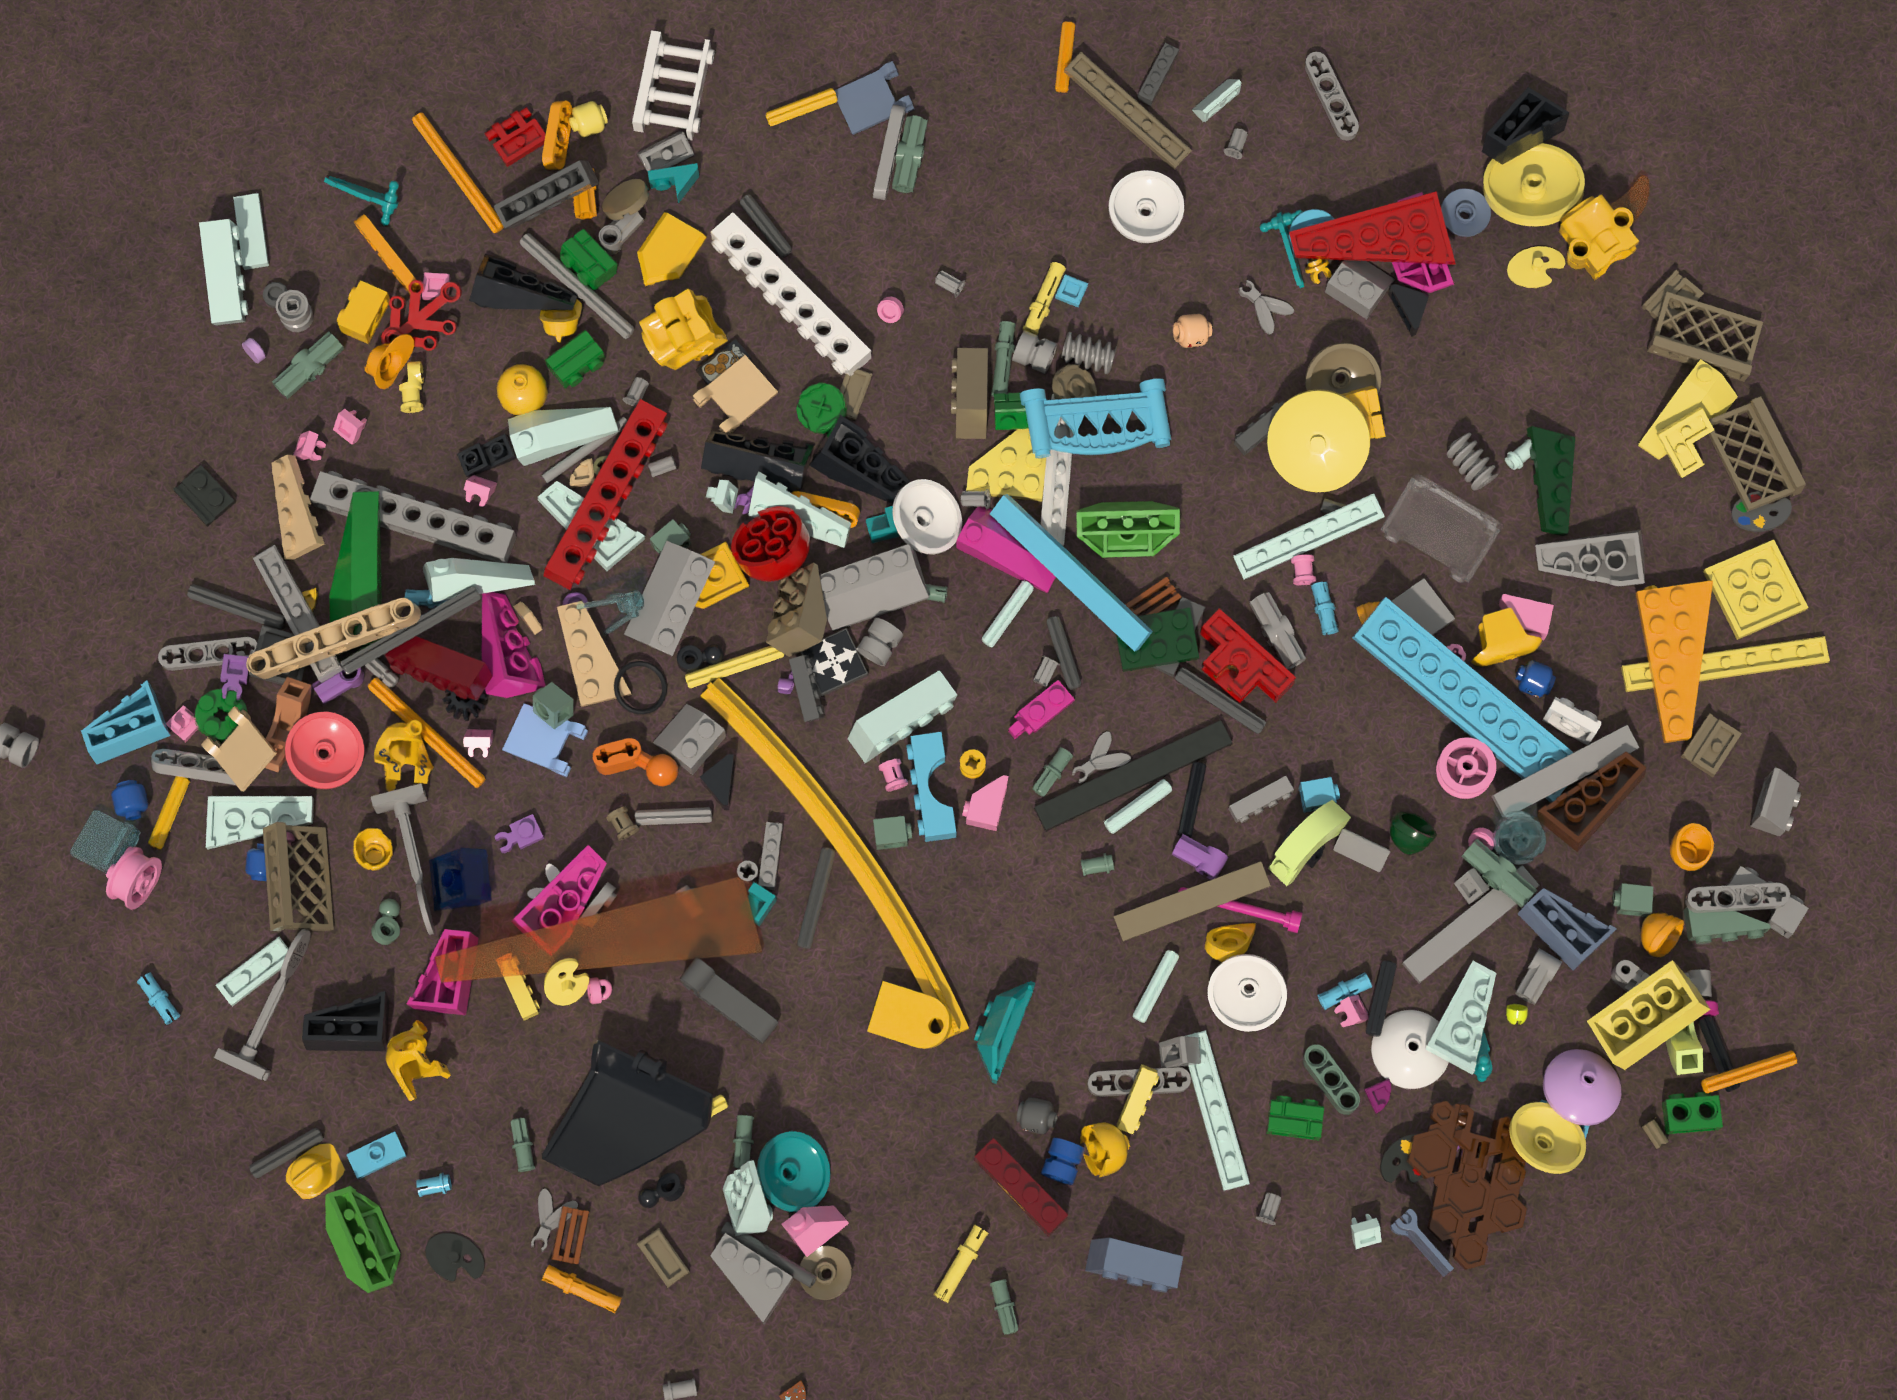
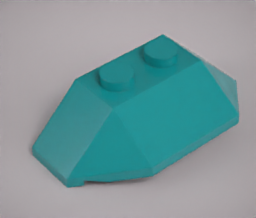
M1032 981L997 995L994 1002L989 1001L984 1012V1016L988 1017L985 1026L979 1025L974 1040L978 1041L977 1050L991 1082L994 1084L998 1083L1033 994L1035 983Z

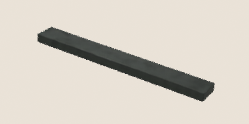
M1220 720L1034 807V810L1046 832L1232 745V741Z

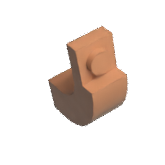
M287 677L277 693L275 716L266 740L277 754L266 765V769L279 773L286 761L285 744L288 734L300 719L307 716L312 685Z

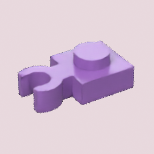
M224 654L221 682L227 683L222 687L223 699H226L227 692L230 690L237 692V700L241 699L242 687L240 684L247 685L249 671L246 661L248 657Z
M533 814L510 824L512 832H500L494 836L496 841L500 839L508 841L506 846L500 848L502 853L509 852L516 843H518L521 850L544 839Z

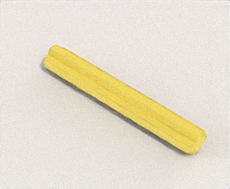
M768 646L687 673L685 679L688 687L693 688L714 681L718 677L723 678L782 658L784 653L772 646Z

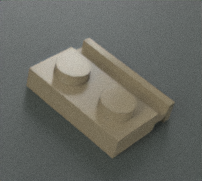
M1675 270L1643 304L1642 309H1646L1657 321L1666 292L1699 301L1704 293ZM1669 300L1667 308L1672 317L1683 312L1679 303ZM1683 316L1675 319L1676 324L1683 318ZM1670 322L1664 325L1668 331L1673 328Z
M1709 713L1681 757L1687 759L1692 765L1711 777H1714L1742 733L1722 720L1716 719Z

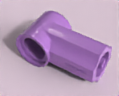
M361 667L357 669V674L352 679L345 678L346 672L342 670L323 683L319 680L313 683L312 686L323 704L328 703L350 688L360 686L364 680V673Z
M1184 834L1172 852L1173 856L1195 867V870L1201 875L1207 874V878L1210 880L1218 877L1228 859V856L1222 851L1211 846L1206 847Z

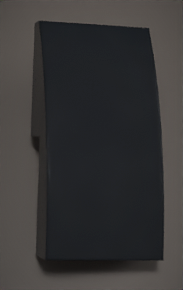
M506 434L483 445L477 443L457 454L466 477L477 475L517 458L510 438Z

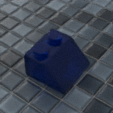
M459 848L429 860L434 911L478 906L492 900L486 849Z

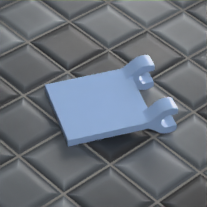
M523 704L502 750L567 777L571 767L568 766V763L558 760V757L569 734L584 740L588 730L585 729L584 725L568 720L556 729H553L533 712L532 706Z

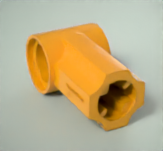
M596 186L573 197L576 218L583 220L592 219L597 216Z

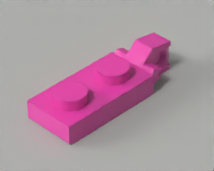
M1057 680L1014 716L1017 722L1008 728V732L1014 739L1025 731L1029 735L1033 732L1036 733L1072 704L1075 699L1061 682Z

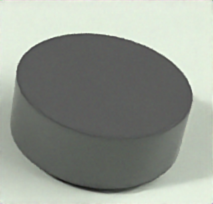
M272 282L264 288L263 298L269 307L276 308L278 297L285 291H288L286 286L279 282Z

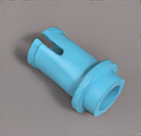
M440 1173L437 1177L418 1179L416 1181L417 1188L428 1186V1188L417 1190L419 1197L439 1192L447 1194V1191L452 1190L449 1174L444 1175V1173Z

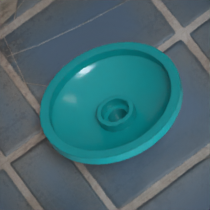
M796 1131L778 1134L765 1144L759 1155L757 1173L764 1195L776 1207L788 1212H797L802 1207H814L826 1194L830 1183L829 1161L821 1145L809 1135ZM783 1170L787 1172V1178L784 1177Z

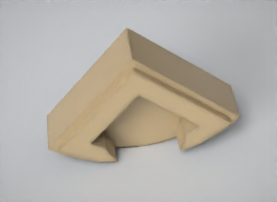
M592 458L581 462L570 477V488L593 484L595 475Z
M520 601L514 606V609L534 635L542 630L532 611L523 602Z

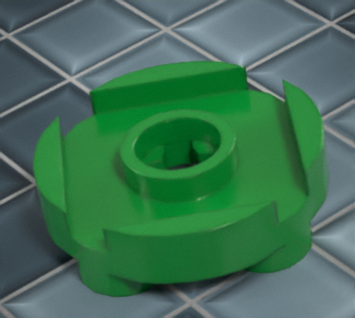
M222 689L209 691L199 699L194 719L198 730L202 734L204 733L214 741L224 742L238 727V724L229 715L225 716V721H220L219 718L214 717L218 709L229 713L234 706L240 712L242 710L247 712L244 701L242 699L237 700V692L228 691L226 699H223Z

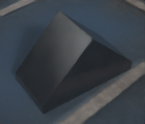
M1394 284L1390 287L1388 295L1411 337L1417 334L1429 295Z
M728 754L700 776L701 783L724 810H729L735 764L734 754Z

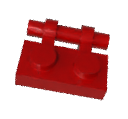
M527 107L519 112L517 110L510 114L511 117L500 124L496 122L491 126L492 129L484 133L489 142L496 137L500 139L493 144V147L507 167L544 145L546 133L537 120L534 118L528 123L524 121L532 116ZM516 125L519 127L512 133L506 134V131Z

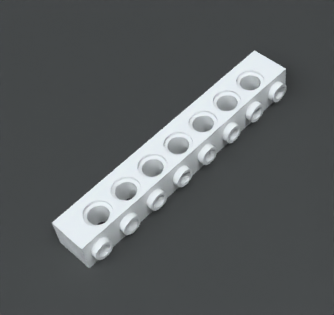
M733 212L711 231L712 246L720 254L724 252L729 257L728 261L737 271L741 269L747 275L745 278L752 287L756 288L758 286L764 292L763 297L769 304H776L781 309L780 314L787 322L793 321L798 326L797 331L804 339L808 340L810 338L816 344L814 347L822 357L828 356L833 361L832 366L839 374L845 373L852 376L855 370L860 369L871 359V350ZM735 242H742L744 244L739 249L732 247V244ZM759 259L761 263L757 266H752L749 264V261ZM770 276L778 278L775 283H768L766 281ZM787 293H792L796 296L793 300H785L783 298ZM805 310L813 313L808 318H804L800 314ZM820 328H828L830 330L827 335L817 333ZM838 345H844L848 348L842 353L834 350Z

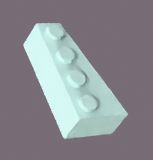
M939 670L856 720L848 740L862 760L867 763L897 741L909 736L919 726L924 727L930 723L938 713L943 715L954 707L953 702L957 697V693Z

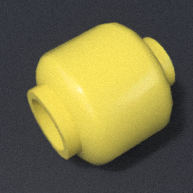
M594 101L575 106L572 109L573 117L569 118L573 132L578 131L582 137L602 132L605 124L608 123L603 106L601 104L597 105Z

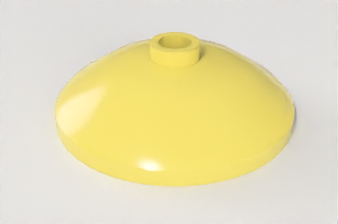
M1534 1102L1526 1104L1519 1108L1511 1119L1509 1133L1512 1144L1518 1154L1531 1166L1544 1172L1561 1174L1576 1168L1584 1158L1586 1140L1581 1127L1560 1117L1548 1103Z

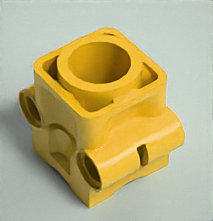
M1602 194L1596 198L1591 196L1570 210L1561 219L1559 233L1569 245L1566 256L1568 265L1574 269L1585 268L1595 281L1606 273L1612 263L1626 259L1636 251V245L1639 243V240L1630 230L1633 223L1632 212L1624 207L1613 210ZM1621 221L1625 226L1620 227L1615 222ZM1581 251L1584 253V256H1576L1574 252Z
M690 289L683 291L675 297H668L659 301L654 306L655 312L639 321L643 330L641 332L643 341L652 357L659 365L667 366L673 370L679 369L692 360L700 361V358L707 354L711 356L715 352L714 349L728 341L723 329L716 324L713 318L712 308L707 298L702 295L695 296L694 292Z

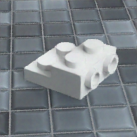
M1555 697L1542 721L1589 745L1600 728L1601 721L1597 720L1595 714L1586 710L1582 712L1575 708V705L1570 700Z

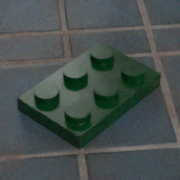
M1190 608L1137 616L1153 632L1140 649L1135 652L1116 634L1122 672L1199 659Z

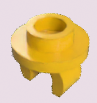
M1311 259L1307 262L1308 266L1304 270L1307 274L1311 273L1310 278L1315 284L1320 283L1318 274L1323 271L1326 278L1332 277L1331 271L1326 268L1329 264L1328 259Z

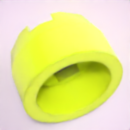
M1520 1004L1507 1005L1506 1016L1509 1023L1515 1025L1518 1021L1519 1025L1523 1024L1527 1019L1528 1007Z

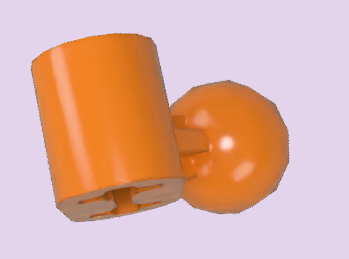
M632 738L601 745L593 752L595 767L603 775H611L639 766L646 770V776L650 782L664 787L671 785L679 773L678 764L671 756L665 754L651 756L642 751L639 742ZM629 750H633V756H628ZM607 756L608 762L603 763V757Z

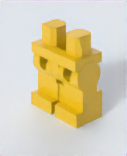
M1368 386L1341 394L1350 399L1363 413L1370 430V439L1386 437L1382 415L1377 412L1381 410L1375 387Z

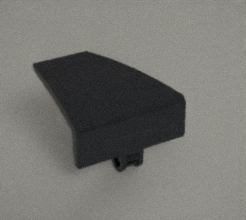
M597 1040L593 1045L591 1070L571 1107L543 1151L542 1159L592 1184L601 1186L646 1165L706 1130L711 1120L713 1095L667 1073V1061L663 1059L657 1060L649 1056L648 1052L640 1050L636 1057H633Z

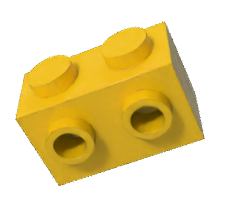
M360 280L358 286L352 288L348 298L349 303L346 309L343 308L340 311L337 322L341 333L369 344L389 306L390 297L388 292Z

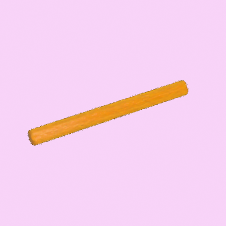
M422 112L412 118L413 124L493 233L501 231L504 227L497 213Z
M374 678L368 684L369 690L405 723L411 720H418L422 724V732L420 733L422 739L475 788H479L486 779L482 773L379 678Z

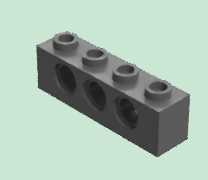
M579 160L494 205V208L504 229H513L598 185L599 182L589 161Z

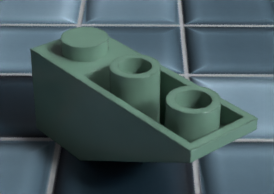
M1687 907L1683 910L1688 941L1695 940L1696 944L1711 943L1713 938H1722L1723 942L1734 941L1738 939L1737 936L1748 935V939L1764 937L1763 933L1771 929L1770 924L1736 911L1694 913Z

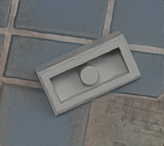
M679 131L638 152L637 155L648 173L650 170L669 168L693 156L694 153L684 132Z
M1345 828L1342 829L1333 849L1335 852L1377 872L1382 870L1390 853L1389 849Z

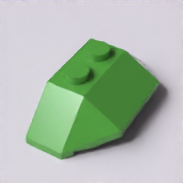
M1153 501L1103 502L1076 511L1077 537L1102 558L1154 556L1180 534V509Z
M351 1186L326 1194V1231L346 1277L367 1293L393 1284L400 1252L379 1205L356 1192Z

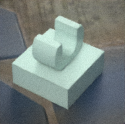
M719 480L718 488L708 487L706 497L712 498L711 502H714L721 511L733 513L738 489L729 480Z
M1365 1214L1366 1221L1357 1223L1356 1218H1352V1239L1356 1249L1381 1242L1380 1225L1377 1218L1372 1219L1369 1214Z

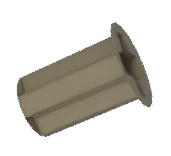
M1655 1118L1641 1126L1656 1149L1669 1142L1656 1123Z

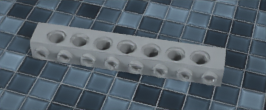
M321 471L319 473L310 497L314 507L348 516L353 492L379 491L380 527L494 562L507 563L516 540V534L512 527L500 522L497 525L488 523L486 518L478 515H473V518L465 516L462 511L455 508H449V510L439 508L437 503L425 500L424 503L415 500V497L406 493L396 495L391 493L390 489L383 486L373 488L367 486V483L360 479L353 478L350 481L334 471H329L328 474ZM340 490L348 491L344 498H336V494ZM396 505V509L392 513L384 512L386 506ZM413 512L421 513L417 520L412 521L408 519L409 515ZM438 519L445 521L444 525L440 528L432 527L433 522ZM460 527L469 528L465 535L456 534ZM485 534L493 535V539L488 543L480 541Z

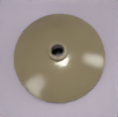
M1336 343L1322 349L1310 362L1305 376L1306 391L1329 390L1343 394L1373 386L1377 389L1378 394L1381 386V373L1375 358L1361 346L1352 343ZM1340 373L1343 374L1342 381L1337 382L1336 376Z

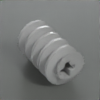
M1068 332L1062 357L1065 356L1066 364H1070L1073 358L1075 359V364L1079 366L1084 361L1085 369H1089L1094 363L1096 372H1099L1101 367L1104 366L1105 374H1109L1117 346L1112 350L1111 342H1107L1103 348L1100 339L1097 340L1095 345H1092L1091 337H1088L1083 343L1081 334H1078L1076 339L1072 340V332Z
M1469 432L1462 435L1448 447L1447 457H1455L1453 465H1461L1459 468L1460 474L1468 473L1465 481L1473 482L1471 489L1475 491L1493 481L1499 473L1492 475V471L1496 467L1495 465L1486 467V463L1490 459L1489 457L1480 459L1479 456L1484 450L1479 449L1475 451L1473 449L1478 442L1467 441L1472 435Z

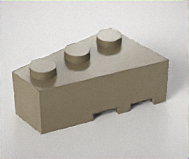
M957 348V358H952V373H957V378H952L951 394H956V399H951V414H956V438L986 439L988 348Z

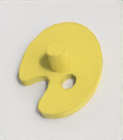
M1536 246L1517 253L1508 264L1507 274L1516 285L1526 288H1538L1549 285L1552 282V279L1546 274L1547 269L1564 268L1566 263L1559 251L1550 247ZM1541 257H1548L1549 261L1544 263Z
M567 958L560 960L548 970L544 979V990L547 998L552 1003L570 1005L581 998L587 990L589 975L587 973L573 975L578 967L576 959ZM561 972H565V973H566V974L563 975V976H559V974H560Z

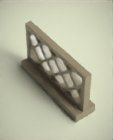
M1666 292L1647 352L1694 367L1701 359L1719 371L1723 376L1744 382L1751 373V364L1763 322ZM1669 300L1679 303L1683 312L1672 317L1667 308ZM1695 309L1702 310L1707 319L1696 324L1690 312ZM1686 315L1692 327L1681 332L1675 319ZM1719 317L1727 318L1732 327L1721 332L1714 320ZM1669 322L1676 332V335L1670 338L1659 335L1661 327ZM1710 323L1716 335L1705 340L1699 327ZM1744 324L1755 327L1753 336L1747 339L1743 337L1738 328ZM1694 330L1701 342L1696 345L1688 344L1683 335ZM1734 330L1740 342L1729 347L1723 335ZM1719 338L1725 350L1719 353L1713 352L1708 342ZM1743 346L1748 354L1746 362L1736 359L1732 350Z
M1761 396L1753 399L1747 405L1709 419L1712 426L1721 423L1730 427L1726 437L1715 433V431L1710 432L1708 435L1747 512L1791 495L1793 497L1802 493L1806 483ZM1747 412L1751 420L1749 428L1735 423L1738 415ZM1732 428L1747 433L1743 443L1729 438ZM1749 434L1761 439L1762 446L1760 449L1746 445ZM1726 443L1741 448L1737 459L1726 454L1724 450ZM1743 450L1758 455L1754 465L1740 460ZM1761 456L1772 461L1774 465L1772 471L1757 466ZM1737 465L1752 470L1748 481L1737 476L1735 472ZM1754 472L1769 477L1765 487L1751 482ZM1774 478L1782 481L1785 490L1777 492L1769 489L1771 479ZM1749 487L1763 492L1760 500L1750 502L1746 494Z
M275 822L264 827L263 839L270 931H281L284 929L334 930L326 828L286 825L284 822ZM286 832L292 833L298 840L293 848L287 842ZM310 834H318V846L316 848L306 840ZM301 844L310 853L305 861L296 852ZM291 856L300 865L295 873L289 868V858ZM313 858L320 864L318 874L308 865ZM303 870L313 879L308 886L298 878ZM293 882L302 891L297 899L291 893L290 885ZM315 884L322 889V897L320 899L310 891ZM305 895L314 904L309 912L300 903ZM295 908L304 916L300 923H293L292 911ZM317 909L324 915V924H319L312 916Z

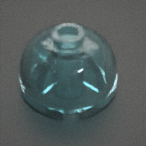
M1514 811L1507 813L1495 824L1493 831L1496 852L1512 864L1530 863L1534 860V857L1544 851L1546 845L1544 827L1538 818L1529 812Z

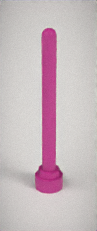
M1182 887V888H1180V889L1178 890V892H1181V891L1186 890V889H1188V888ZM1231 901L1217 906L1281 923L1283 927L1288 928L1287 931L1298 933L1303 914L1293 910L1292 913L1286 912L1284 914L1238 901Z

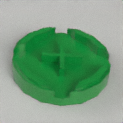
M826 383L811 385L799 397L800 400L796 408L798 419L806 429L814 433H828L840 415L846 417V399L841 391L833 385Z

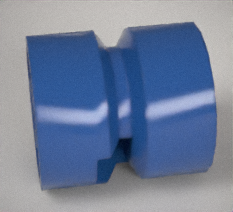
M1053 1138L1048 1151L1051 1157L1045 1160L1041 1174L1052 1180L1073 1185L1078 1172L1075 1166L1081 1163L1085 1148L1067 1140Z

